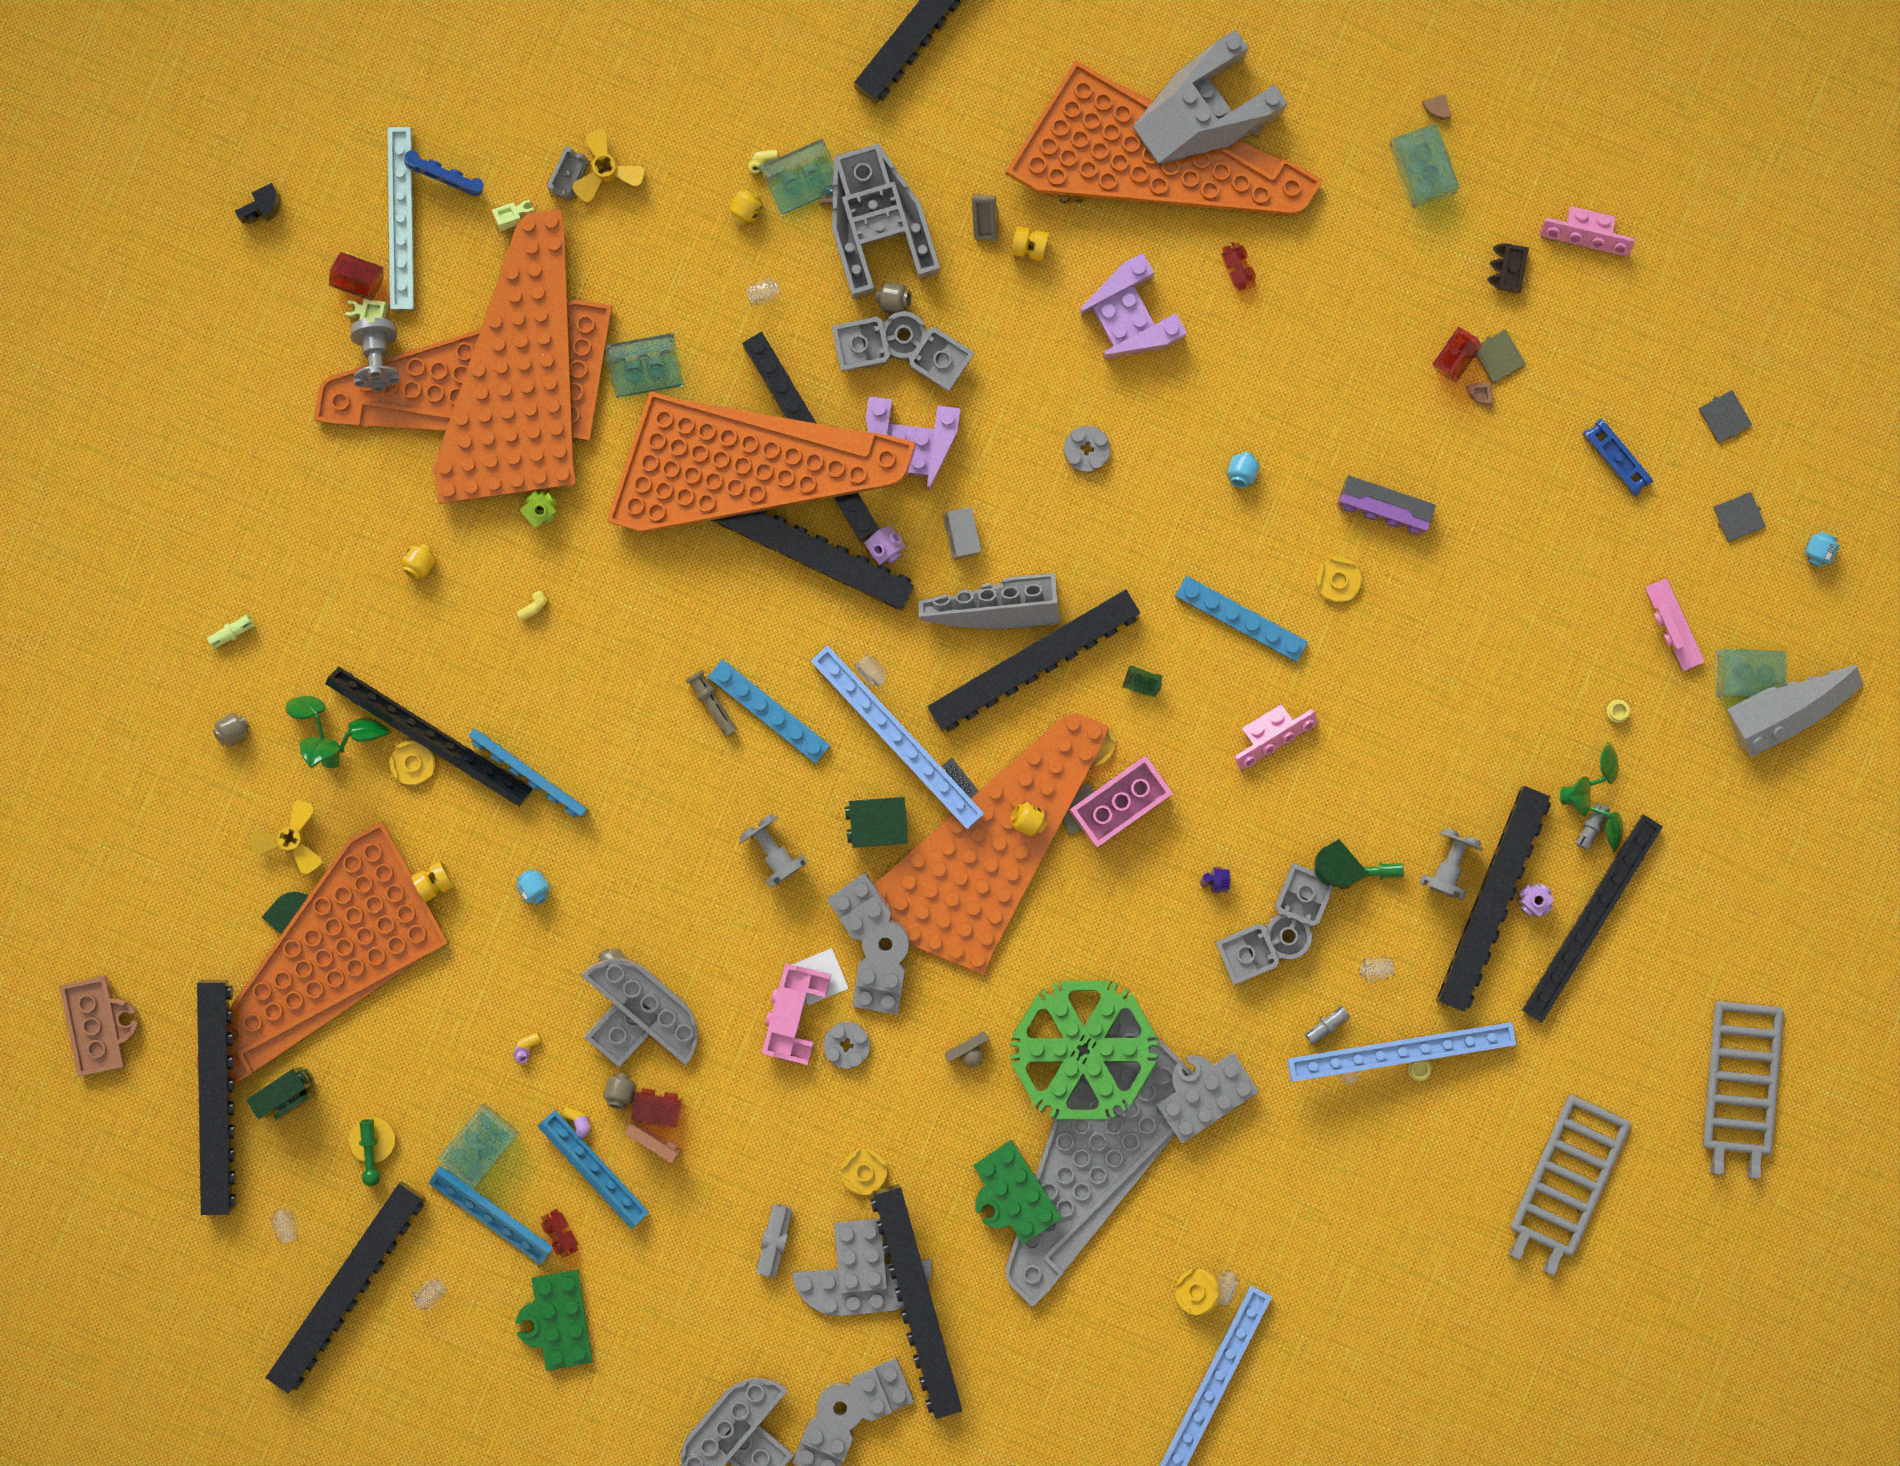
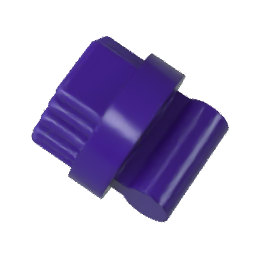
M1213 867L1211 874L1205 873L1203 875L1200 885L1203 887L1211 885L1212 893L1228 892L1231 880L1230 870Z

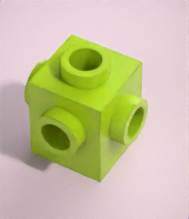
M544 490L539 493L534 491L525 499L527 503L520 509V512L536 528L542 522L547 524L556 517L557 500L550 492L546 494Z

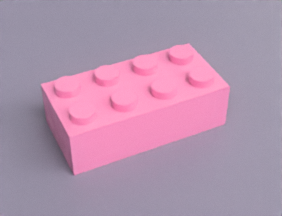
M1144 756L1068 811L1094 848H1096L1173 793L1149 759Z

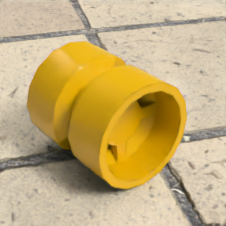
M1017 226L1011 255L1019 257L1029 255L1030 259L1042 262L1049 233L1038 230L1032 233L1030 228ZM1029 241L1036 242L1035 248L1028 247Z
M442 861L429 866V871L422 870L412 876L413 883L425 902L437 897L439 891L444 893L455 887L453 879Z

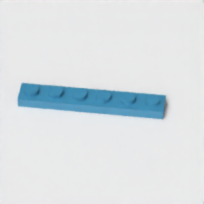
M1188 576L1185 577L1175 595L1180 600L1294 662L1298 661L1308 642Z
M723 659L708 676L709 679L814 763H817L830 747L828 743Z
M474 728L468 735L473 739L471 743L480 750L488 749L492 752L490 757L501 764L504 761L509 764V771L519 778L521 775L529 779L527 783L537 791L540 788L548 793L546 795L548 799L555 804H558L559 801L567 806L565 811L576 818L578 815L584 817L589 809L479 730Z
M556 1110L537 1126L631 1229L649 1213L581 1137L576 1135V1132Z
M439 1166L428 1184L541 1265L545 1261L553 1247L544 1239L539 1238L526 1226L513 1219L507 1212L502 1211L491 1203L489 1199L483 1197L473 1190L471 1186L455 1177L452 1172L444 1169L442 1166Z

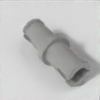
M1600 803L1596 804L1595 808L1610 812L1608 807L1604 805L1601 807ZM1592 812L1589 820L1584 822L1583 825L1585 827L1575 844L1582 849L1585 847L1584 849L1589 851L1597 833H1600L1602 830L1601 825L1606 816Z
M1340 1006L1328 1017L1321 1018L1320 1023L1306 1032L1305 1036L1312 1045H1315L1316 1042L1328 1033L1332 1034L1335 1032L1334 1029L1346 1019H1349L1350 1016Z

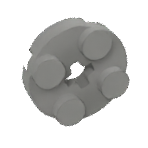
M1082 426L1074 429L1067 437L1064 445V455L1068 463L1075 470L1084 473L1093 472L1101 468L1108 460L1110 454V444L1106 434L1092 426ZM1086 443H1089L1090 447L1094 449L1088 455H1084V451L1080 450V447L1085 446Z
M842 1022L834 1025L827 1032L824 1039V1051L827 1059L840 1068H852L860 1065L866 1059L870 1050V1040L867 1033L860 1025L853 1022ZM846 1038L850 1039V1043L853 1044V1049L849 1048L848 1052L843 1051V1047L840 1046V1042H845Z

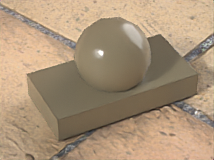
M974 194L972 196L974 240L997 241L999 210L996 204V195Z
M983 1031L947 1051L945 1057L950 1062L961 1056L962 1063L966 1067L976 1068L982 1064L984 1059L983 1051L977 1046L988 1041L989 1038Z

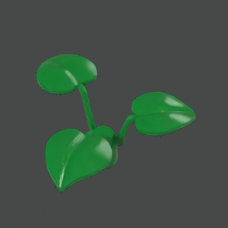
M300 696L286 703V712L295 719H309L313 716L316 719L320 738L309 737L300 743L301 755L310 768H313L320 762L326 768L339 766L340 753L344 752V747L350 736L355 741L364 742L390 734V730L380 722L370 718H360L349 723L348 729L350 731L346 732L339 746L335 740H326L324 738L318 714L325 711V704L320 699L312 696Z
M1607 742L1600 758V768L1603 776L1591 782L1588 777L1583 776L1573 787H1562L1560 801L1562 805H1574L1581 816H1586L1589 811L1606 816L1608 819L1606 822L1607 838L1612 851L1616 852L1623 834V821L1618 812L1611 814L1590 806L1591 786L1603 783L1606 780L1608 784H1613L1618 774L1617 754L1610 742Z

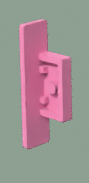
M1570 206L1567 222L1546 218L1540 231L1541 237L1622 256H1629L1635 239L1632 237L1613 233L1615 216Z
M1663 579L1647 586L1645 590L1655 609V620L1659 626L1663 627L1665 642L1668 647H1672L1681 669L1685 671L1703 663L1704 659L1668 580Z
M1279 705L1243 727V732L1252 746L1234 757L1239 769L1243 770L1253 766L1256 761L1264 756L1271 755L1280 746L1292 742L1298 735L1313 729L1319 723L1314 710L1311 709L1295 720H1292L1284 707Z

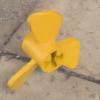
M599 129L586 136V144L595 156L592 163L594 172L577 180L572 186L574 193L583 202H592L601 183L611 182L615 178L633 187H638L642 184L645 175L643 167L616 166L614 159L608 155V138L605 130ZM603 163H607L608 168H612L610 172L608 171L603 174L599 172V170H603L601 165Z
M303 800L295 801L290 827L281 829L278 834L253 832L250 836L253 851L256 854L262 855L281 847L285 850H292L301 873L310 874L319 868L322 864V858L304 845L306 837L301 830L314 814L313 805ZM294 832L293 838H298L296 843L290 842L286 844L285 839H287L288 834Z

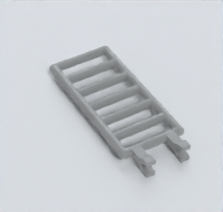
M1717 1001L1715 1003L1703 1147L1713 1150L1710 1173L1724 1174V1151L1749 1153L1747 1177L1761 1178V1155H1770L1772 1153L1784 1010L1781 1007ZM1724 1011L1774 1016L1773 1030L1723 1025ZM1722 1034L1772 1039L1771 1053L1721 1048ZM1720 1057L1770 1062L1769 1076L1719 1071ZM1718 1080L1768 1085L1767 1099L1717 1094ZM1716 1103L1766 1108L1765 1122L1715 1117ZM1714 1126L1763 1131V1146L1713 1140Z
M1574 1095L1567 1097L1511 1223V1230L1519 1234L1508 1255L1520 1260L1528 1239H1532L1552 1249L1542 1270L1555 1275L1562 1254L1568 1257H1572L1575 1254L1631 1128L1630 1121ZM1576 1106L1619 1126L1620 1129L1615 1140L1569 1119L1573 1107ZM1564 1127L1611 1148L1606 1161L1559 1140ZM1555 1148L1602 1169L1597 1181L1594 1182L1551 1162L1550 1159ZM1545 1170H1549L1592 1190L1587 1203L1541 1183L1540 1181ZM1539 1191L1582 1211L1583 1213L1578 1224H1574L1531 1204L1535 1192ZM1526 1212L1572 1232L1573 1235L1568 1246L1521 1225Z

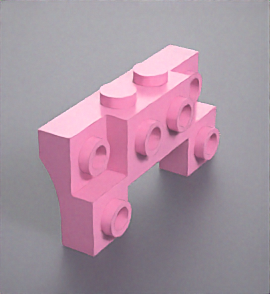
M785 963L779 989H774L771 1002L775 1003L773 1012L768 1011L765 1025L769 1027L762 1054L808 1065L814 1042L796 1037L807 993L826 997L832 974Z

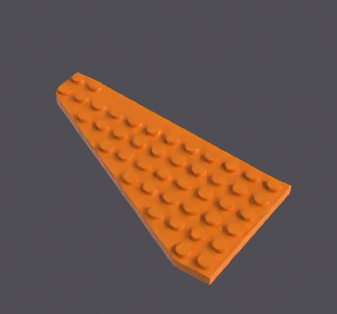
M1077 60L1072 64L1005 173L1036 193L1279 215H1296L1303 212L1323 181L1304 168L1284 159L1280 160L1240 140L1225 149L1219 148L1211 150L1209 153L1186 156L1184 159L1158 165L1132 128L1154 100L1109 80Z
M561 209L528 214L518 222L434 464L439 504L577 485L572 445L566 239Z
M575 299L567 302L572 439L591 442L613 306ZM481 329L384 359L383 366L398 370L400 382L386 387V390L383 392H374L372 388L354 385L355 372L369 367V364L328 377L323 381L318 390L314 421L348 426L446 431Z
M650 391L607 522L645 533L895 486L907 476L917 444L909 440L884 434L867 433L685 401Z
M1069 714L1061 718L971 798L984 813L976 823L967 830L952 815L874 884L892 909L890 920L900 922L908 931L910 945L985 974L998 942L1101 748L1109 725L1081 714ZM1026 802L1042 809L1045 812L1044 820L1047 821L1041 833L1037 832L1034 836L1030 837L1016 830L1011 820L1015 807Z
M384 821L349 838L229 1008L233 1009V1023H229V1032H233L234 1035L233 1046H230V1055L234 1056V1068L230 1069V1078H234V1085L426 955L449 943L428 903L422 899L412 880L413 875Z

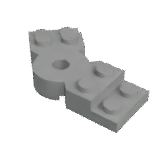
M911 312L894 313L886 322H883L878 317H872L832 326L841 372L885 365L893 357L899 360H909L910 368L950 392L974 355V352L939 329L932 328L926 330L923 321ZM907 331L911 336L907 341H901L897 337L898 333Z
M1292 863L1274 905L1278 915L1273 917L1266 927L1255 924L1215 942L1233 985L1277 967L1279 958L1296 959L1306 953L1312 941L1310 927L1319 924L1334 886H1326L1318 879L1314 871ZM1287 929L1291 930L1294 934V938L1290 943H1286L1282 939V933Z
M864 872L827 899L851 937L862 940L865 957L860 960L858 965L852 1007L898 1015L906 967L901 961L909 950L910 937L908 931L900 922L890 920L891 907L866 872ZM882 938H889L892 941V947H882L880 940Z
M897 1357L853 1375L850 1385L842 1382L833 1383L822 1391L817 1403L818 1416L810 1418L792 1461L793 1464L797 1466H841L853 1440L851 1429L860 1422L861 1418L873 1421L914 1402ZM836 1402H844L847 1405V1410L843 1413L837 1412L834 1409Z

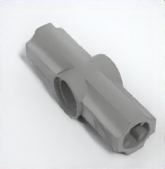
M773 1204L768 1227L765 1228L761 1243L762 1251L756 1273L776 1277L781 1254L784 1253L788 1237L787 1229L793 1208Z

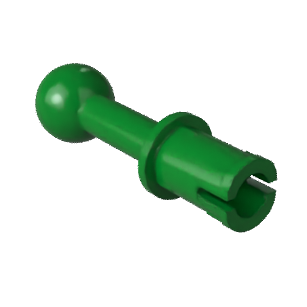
M1379 862V867H1364L1369 873L1367 876H1380V880H1383V878L1404 877L1403 863L1382 864V862Z
M364 1119L359 1122L361 1135L359 1145L364 1146L366 1169L362 1173L361 1179L366 1186L372 1187L380 1181V1173L375 1169L373 1145L377 1144L378 1140L375 1139L374 1120Z

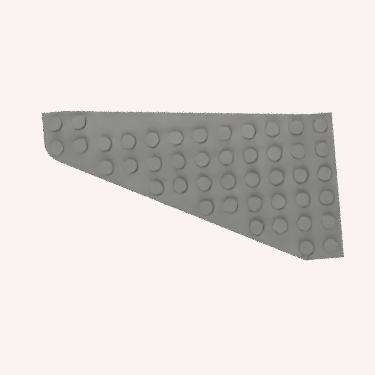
M1123 1009L1106 1038H1136L1140 1036L1141 1027L1131 1010ZM1159 1038L1158 1040H1149L1159 1043L1158 1047L1150 1048V1053L1158 1054L1159 1058L1156 1060L1149 1058L1148 1060L1158 1061V1064L1131 1109L1126 1101L1123 1102L1127 1108L1126 1113H1124L1121 1107H1116L1114 1114L1117 1118L1115 1119L1110 1116L1109 1111H1106L1111 1121H1056L1054 1119L1036 1177L1063 1219L1026 1244H1023L1016 1234L1006 1265L1008 1283L1031 1307L1052 1288L1078 1253L1175 1135L1156 1106V1103L1174 1092L1171 1084V1073L1177 1062L1182 1065L1184 1075H1191L1193 1072ZM1086 1045L1085 1047H1079L1078 1050L1081 1052L1080 1057L1083 1056V1054L1088 1055L1090 1053V1051L1087 1049L1089 1045ZM1105 1063L1121 1091L1130 1089L1141 1070L1139 1063ZM1085 1075L1067 1103V1107L1071 1110H1093L1099 1105V1101Z

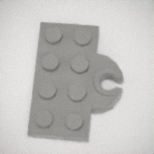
M1233 1052L1214 1065L1208 1059L1199 1055L1186 1056L1187 1062L1194 1065V1072L1191 1075H1184L1182 1065L1178 1062L1175 1064L1171 1073V1084L1174 1092L1156 1103V1106L1181 1143H1184L1259 1092Z

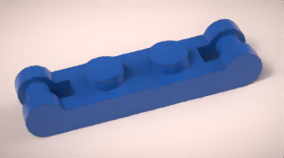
M413 150L405 154L404 164L407 168L469 195L479 196L482 193L484 185L481 179L474 178L470 180L463 177L464 174L458 170L450 169L449 171L442 168V164L431 159L426 161L419 158L418 153Z
M1599 419L1595 422V426L1592 429H1587L1582 433L1584 438L1595 448L1634 497L1641 493V489L1644 486L1648 487L1653 483L1650 475L1604 420ZM1600 433H1603L1606 437L1602 441L1596 437ZM1635 473L1639 476L1636 482L1631 479V476Z

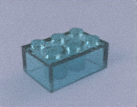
M1436 123L1392 139L1390 147L1413 208L1455 194L1460 186Z
M483 1104L437 1160L471 1189H474L516 1140L520 1132L487 1104Z

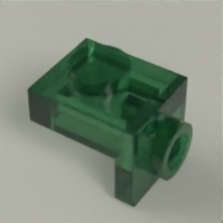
M1129 666L1122 688L1144 696L1156 697L1161 689L1163 676Z

